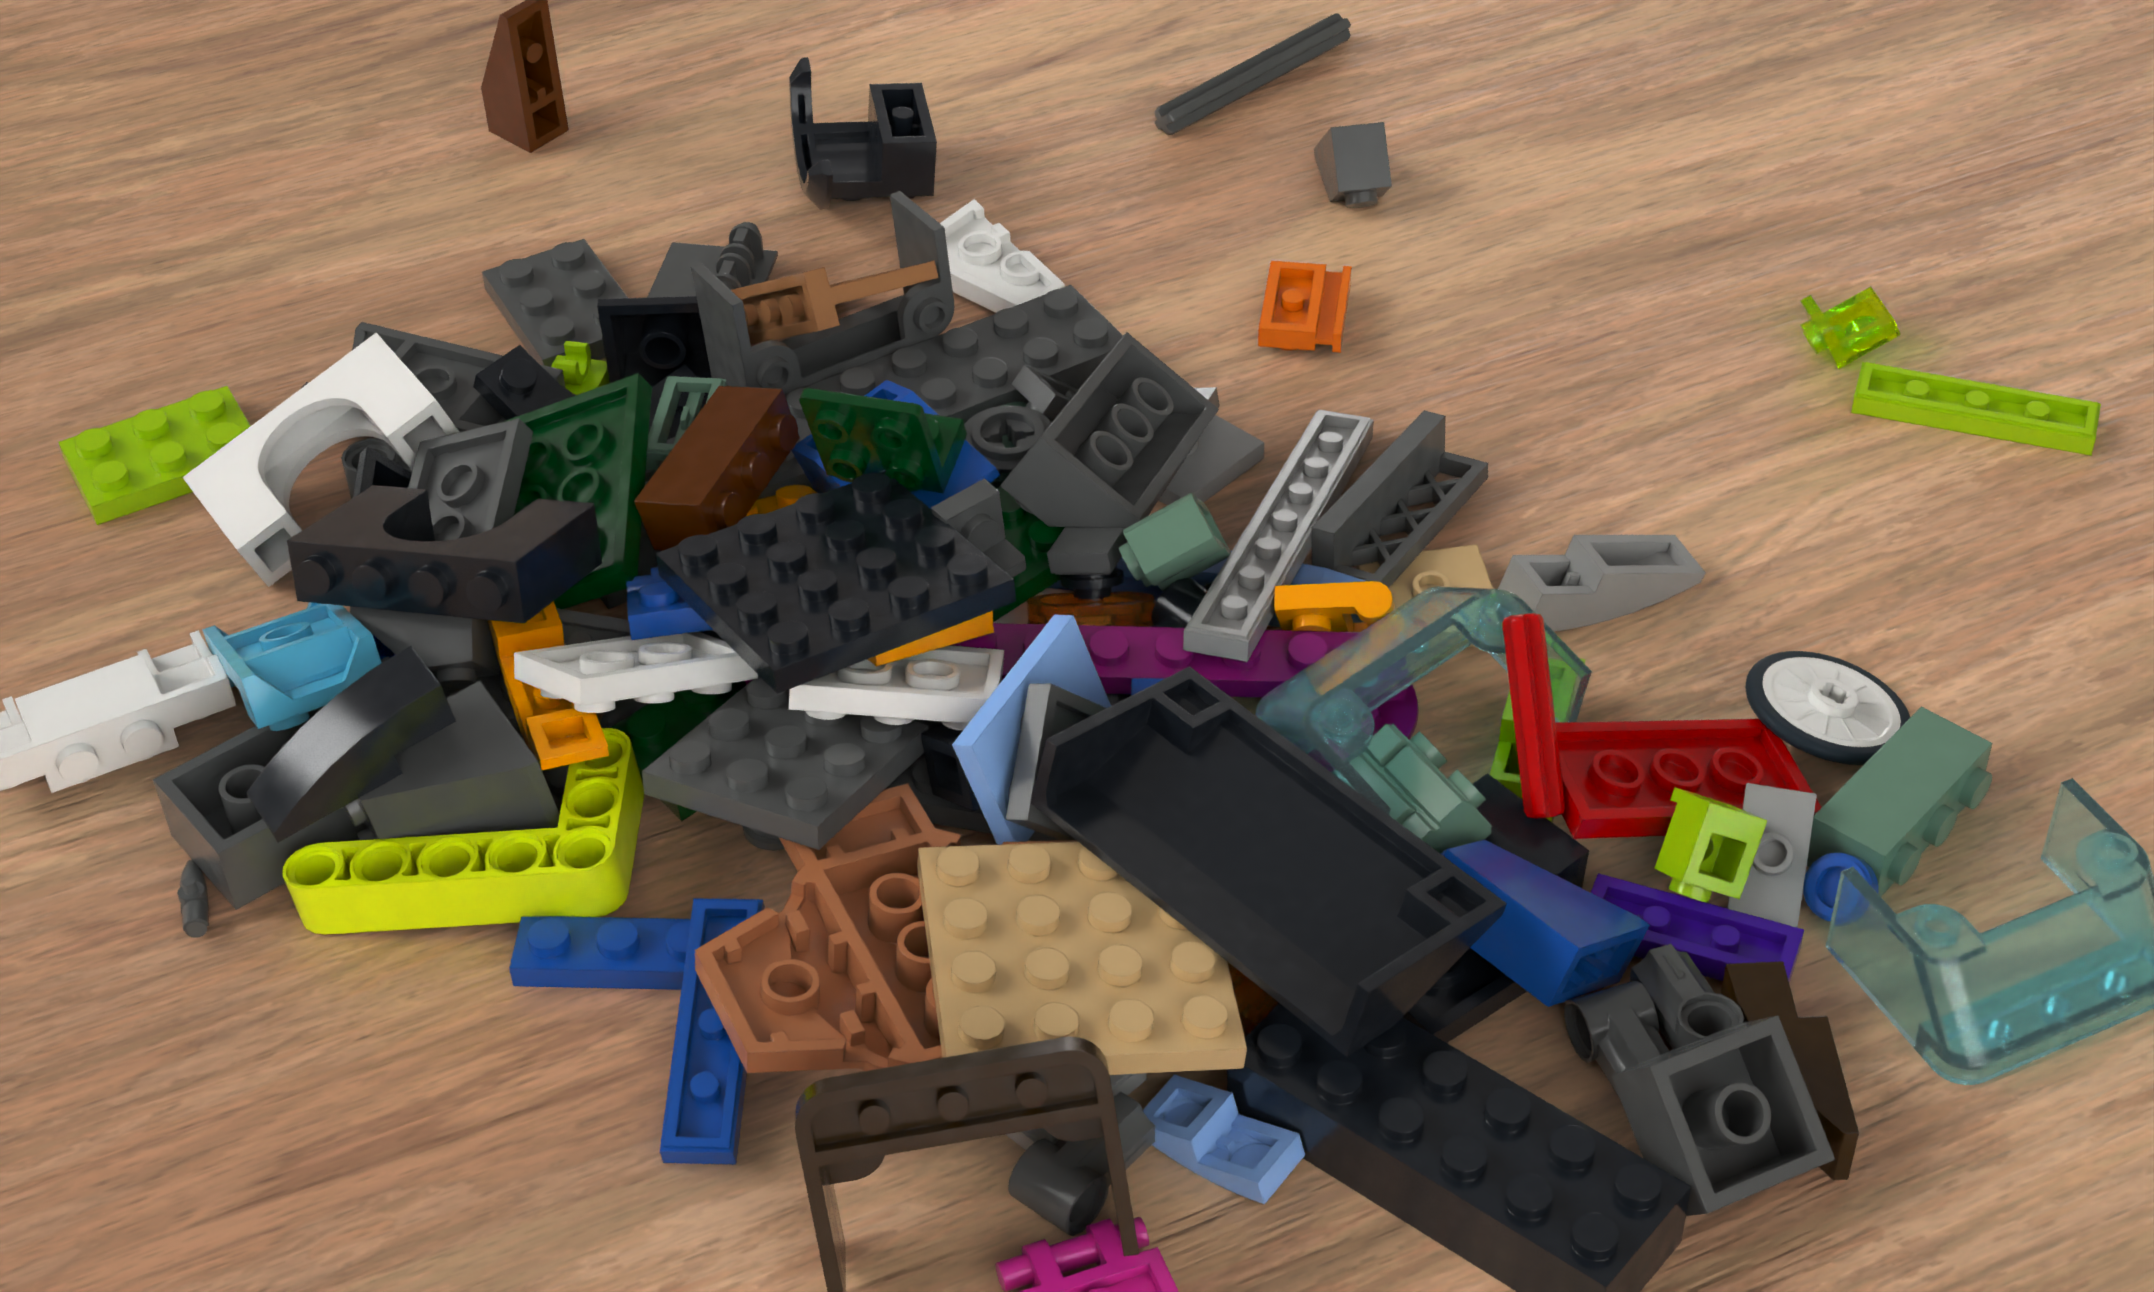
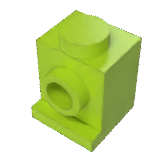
M1675 787L1670 800L1676 802L1677 805L1654 869L1672 877L1669 885L1670 890L1689 898L1709 903L1712 892H1716L1740 900L1768 820L1731 804Z

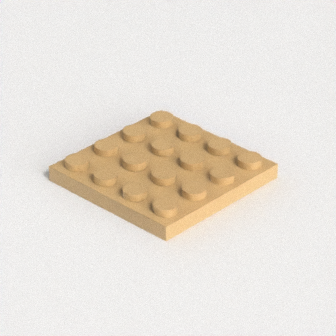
M1052 842L918 848L917 870L942 1058L1070 1036L1080 1037L1095 1044L1103 1052L1107 1060L1110 1075L1244 1068L1247 1046L1227 961L1081 843Z

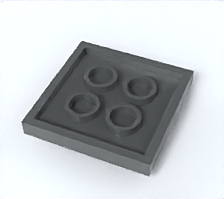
M758 675V679H753L642 771L644 794L820 850L924 753L921 733L928 730V725L915 721L904 725H889L878 722L874 719V716L846 714L842 718L833 720L813 718L806 711L789 710V690L777 694Z

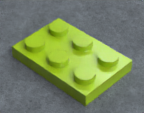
M224 386L215 390L196 393L191 398L158 409L144 410L134 417L101 428L87 429L77 436L59 441L58 443L64 461L96 524L99 525L192 493L193 491L182 477L251 425L228 386Z

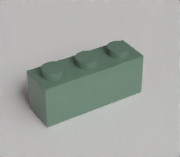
M1921 706L1814 815L1807 866L1810 867L1818 858L1830 853H1845L1861 858L1869 864L1877 877L1879 886L1877 900L1894 882L1900 886L1905 884L1914 873L1922 852L1930 844L1939 847L1952 831L1957 815L1965 807L1975 809L1985 797L1992 782V774L1987 772L1986 768L1993 743Z

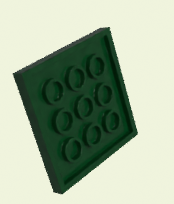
M639 373L509 419L519 418L533 431L514 515L537 499L595 504L602 564L554 600L556 608L565 609L626 589V581H633L634 577L638 576L642 519L634 501L645 486L652 386Z

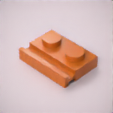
M1271 260L1259 323L1258 346L1279 348L1287 351L1297 349L1315 351L1316 344L1332 345V352L1341 353L1351 287L1352 266H1343L1342 272L1326 271V264Z

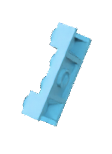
M309 602L307 609L228 635L215 625L202 629L210 652L213 655L217 654L228 676L230 686H236L239 689L247 714L258 729L269 726L272 731H280L304 723L310 717L309 711L325 706L336 695L382 663L372 633L341 605Z

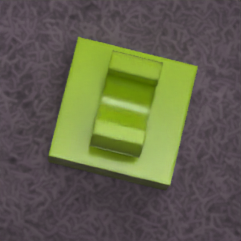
M565 341L564 351L566 356L557 355L551 365L553 368L563 370L565 387L575 395L610 383L606 361L591 359V350L588 343Z

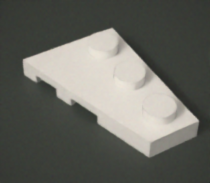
M975 199L940 223L945 228L954 293L997 313L1002 309L1014 307L1045 295L1052 290L1065 287V284L1030 251H1020L1010 241V232L1000 223L992 225L985 218L984 208Z

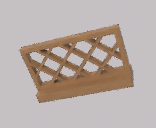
M930 261L829 285L825 267L732 289L731 291L743 301L751 345L840 326L835 308L837 304L939 277L935 261Z

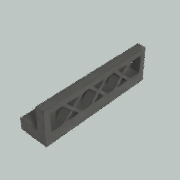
M1424 410L1311 527L1312 565L1325 567L1365 581L1381 582L1389 588L1488 479V463L1445 452L1446 416ZM1439 472L1459 477L1458 479L1436 482L1434 479ZM1433 502L1435 505L1433 508L1409 511L1407 508L1408 506ZM1406 532L1408 535L1405 538L1383 542L1379 538L1383 535ZM1378 562L1380 565L1374 574L1352 568V566Z

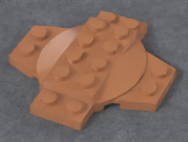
M907 783L884 789L820 850L779 838L798 872L791 881V895L784 909L778 913L767 907L695 950V971L747 1073L861 1069L869 1071L942 1058L917 870L918 848L961 846V834L936 829ZM1077 840L1020 841V842H1003V844L1078 842V841H1077Z

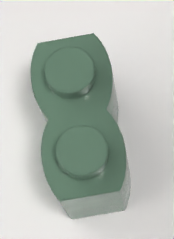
M1193 492L1123 529L1127 543L1118 547L1123 560L1135 580L1141 579L1146 587L1158 585L1162 591L1179 579L1192 578L1227 559L1231 553L1210 511L1202 500H1198Z

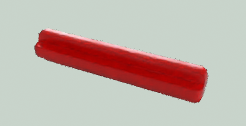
M1537 613L1511 615L1504 618L1502 626L1524 813L1527 817L1537 819L1555 817L1563 814L1566 807L1544 619L1541 614Z

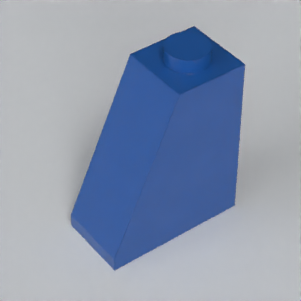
M1485 839L1448 848L1440 853L1507 903L1503 915L1470 948L1547 1007L1620 982L1650 927L1640 917Z

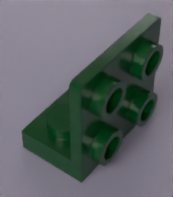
M804 388L799 398L828 476H834L846 482H853L855 478L863 474L886 471V476L890 479H896L910 492L924 490L944 493L967 436L963 419L926 414L923 407L919 404L813 388Z

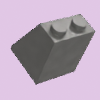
M481 681L447 698L456 722L395 755L403 774L343 806L354 826L364 822L367 827L356 833L358 840L557 828L560 815L538 760Z

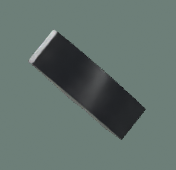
M409 646L367 672L336 695L309 719L270 760L246 792L276 841L279 843L403 774L395 755L456 722L441 684L414 648Z

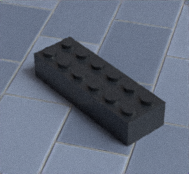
M1279 1003L1245 1037L1247 1052L1244 1068L1227 1069V1091L1233 1093L1240 1115L1299 1133L1305 1152L1303 1159L1516 1292H1640L1682 1241L1691 1191L1690 1185L1403 1017L1393 1027L1346 1057Z

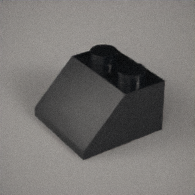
M696 296L598 299L597 308L610 383L639 373L653 387L684 364L697 377L712 378Z

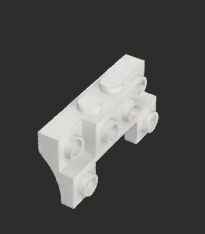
M198 630L189 633L192 645L151 659L147 649L138 651L137 656L15 698L16 705L12 696L2 699L6 710L0 712V791L13 788L21 783L44 775L51 793L179 747L174 728L236 706L228 676L217 654L213 655Z

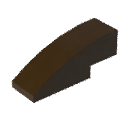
M1783 961L1726 964L1720 994L1732 999L1741 1008L1744 1016L1743 1023L1776 1015L1779 1016L1835 1157V1160L1821 1165L1819 1168L1833 1180H1848L1859 1131L1828 1017H1798Z

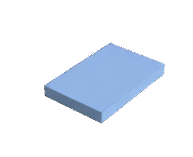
M1053 615L952 744L997 845L1003 844V842L1028 841L1035 832L1032 829L1006 820L1009 787L1013 779L1021 733V718L1025 710L1029 684L1051 683L1105 708L1111 706L1074 615Z

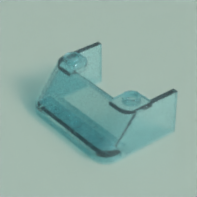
M1451 586L1428 588L1268 692L1259 701L1255 716L1389 815L1390 807L1349 763L1361 755L1371 743L1374 732V719L1371 711L1472 644L1478 649L1488 652L1508 673L1502 626L1503 620L1511 615L1535 612L1518 595L1503 589ZM1544 622L1555 722H1576L1592 671Z
M2073 778L2061 782L2041 860L2074 894L1985 932L1979 933L1962 914L1943 905L1923 904L1896 914L1854 867L1841 871L1826 948L1939 1076L1950 1082L1961 1085L1984 1083L2154 1009V875L2148 855Z

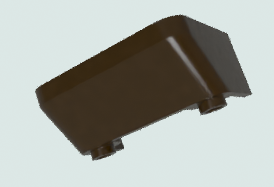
M1068 1036L818 1080L808 1086L796 1104L795 1134L827 1292H846L845 1239L834 1184L854 1181L870 1175L880 1166L885 1155L1044 1128L1049 1134L1060 1140L1070 1142L1103 1137L1124 1257L1139 1254L1107 1060L1103 1052L1086 1039Z

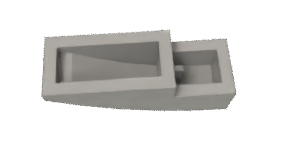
M1574 535L1565 555H1513L1497 589L1496 596L1510 615L1541 614L1544 619L1545 632H1554L1598 624L1652 606L1701 583L1706 572L1676 535Z

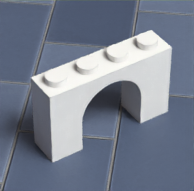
M375 333L182 478L237 551L265 584L270 587L292 570L287 540L303 530L291 515L289 508L290 493L301 471L318 454L332 445L347 439L365 436L375 437L387 442L413 471L421 441L459 433V430L432 394L383 339Z

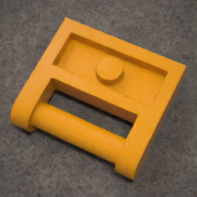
M1365 581L1275 586L1274 611L1282 630L1403 633L1402 629L1392 619L1395 607L1392 593L1381 582ZM1351 614H1357L1363 622L1353 623Z

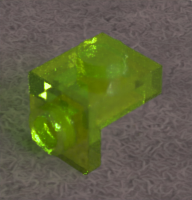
M1871 286L1824 313L1811 295L1800 300L1809 319L1800 324L1807 341L1816 354L1826 350L1838 369L1901 335L1894 318Z

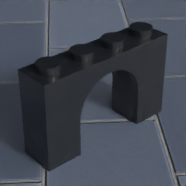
M372 485L287 540L297 601L524 624L602 564L594 503L537 499L509 520L491 530L459 539L435 541L427 490Z

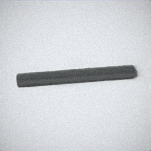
M1338 13L1332 14L1158 106L1155 110L1156 127L1158 130L1162 129L1167 135H1173L1348 41L1351 36L1348 29L1351 26L1347 18L1343 19Z

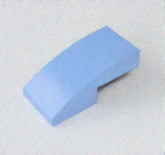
M1175 1074L1143 1109L1147 1118L1155 1125V1142L1152 1146L1197 1175L1229 1191L1264 1205L1305 1156L1299 1133L1240 1115L1232 1092Z

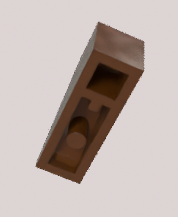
M525 0L499 16L481 86L489 132L529 153L569 130L548 0Z

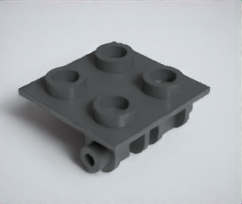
M743 222L734 226L729 234V244L725 247L672 242L647 298L696 296L691 267L700 263L707 267L730 290L768 281L778 257V251L763 250L760 231L751 222Z

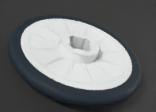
M1806 651L1775 653L1758 661L1749 671L1746 678L1745 688L1748 702L1756 716L1770 731L1803 752L1836 763L1864 765L1910 718V714L1902 700L1884 682L1852 663L1825 654Z

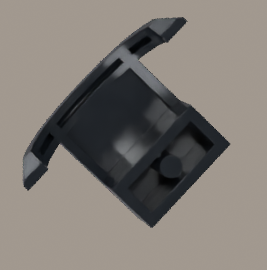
M808 57L801 58L789 77L794 154L803 193L820 210L828 209L831 199L857 201L862 198L890 197V194L901 191L909 199L916 196H934L937 140L922 83L869 84L868 122L813 123L811 67Z

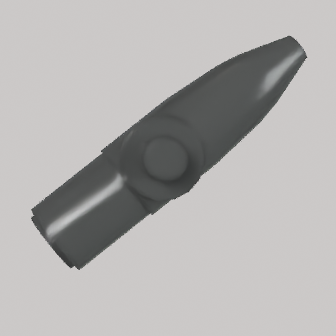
M189 860L181 874L180 888L177 894L181 906L183 931L190 937L198 938L206 934L207 926H209L208 893L202 870L193 860Z

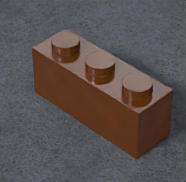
M718 386L634 501L654 550L663 551L679 545L682 540L690 536L708 535L736 525L747 515L800 439L797 421L790 412L783 389Z

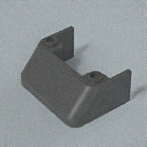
M901 191L890 194L900 268L935 261L939 278L903 287L904 295L838 319L840 326L796 335L782 341H765L752 347L750 345L743 301L702 263L692 266V276L712 378L726 379L727 386L783 389L785 395L797 388L809 386L840 374L849 368L858 367L892 354L901 348L910 347L938 336L951 322L955 308L944 226Z

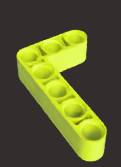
M602 728L608 744L609 756L569 764L557 828L325 842L307 845L295 851L283 866V878L303 925L307 930L315 934L328 935L520 923L521 917L536 916L602 917L616 911L626 901L629 893L644 801L643 782L629 737L618 729Z

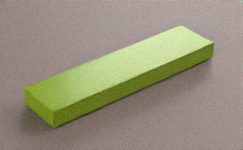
M1862 362L1851 413L2091 456L2096 440L2101 403Z

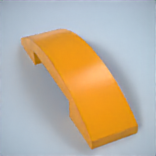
M554 601L525 624L488 620L501 672L519 728L526 745L538 760L541 770L609 756L608 744L596 713L577 711L574 709V703L565 699L543 697L539 688L514 679V652L565 645L563 626Z

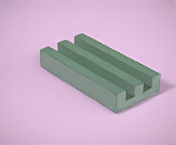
M667 377L648 435L646 469H658L660 461L665 460L699 414L705 393H709L708 401L718 386H727L726 379ZM681 392H689L686 405L683 407L680 417V424L674 444H666Z

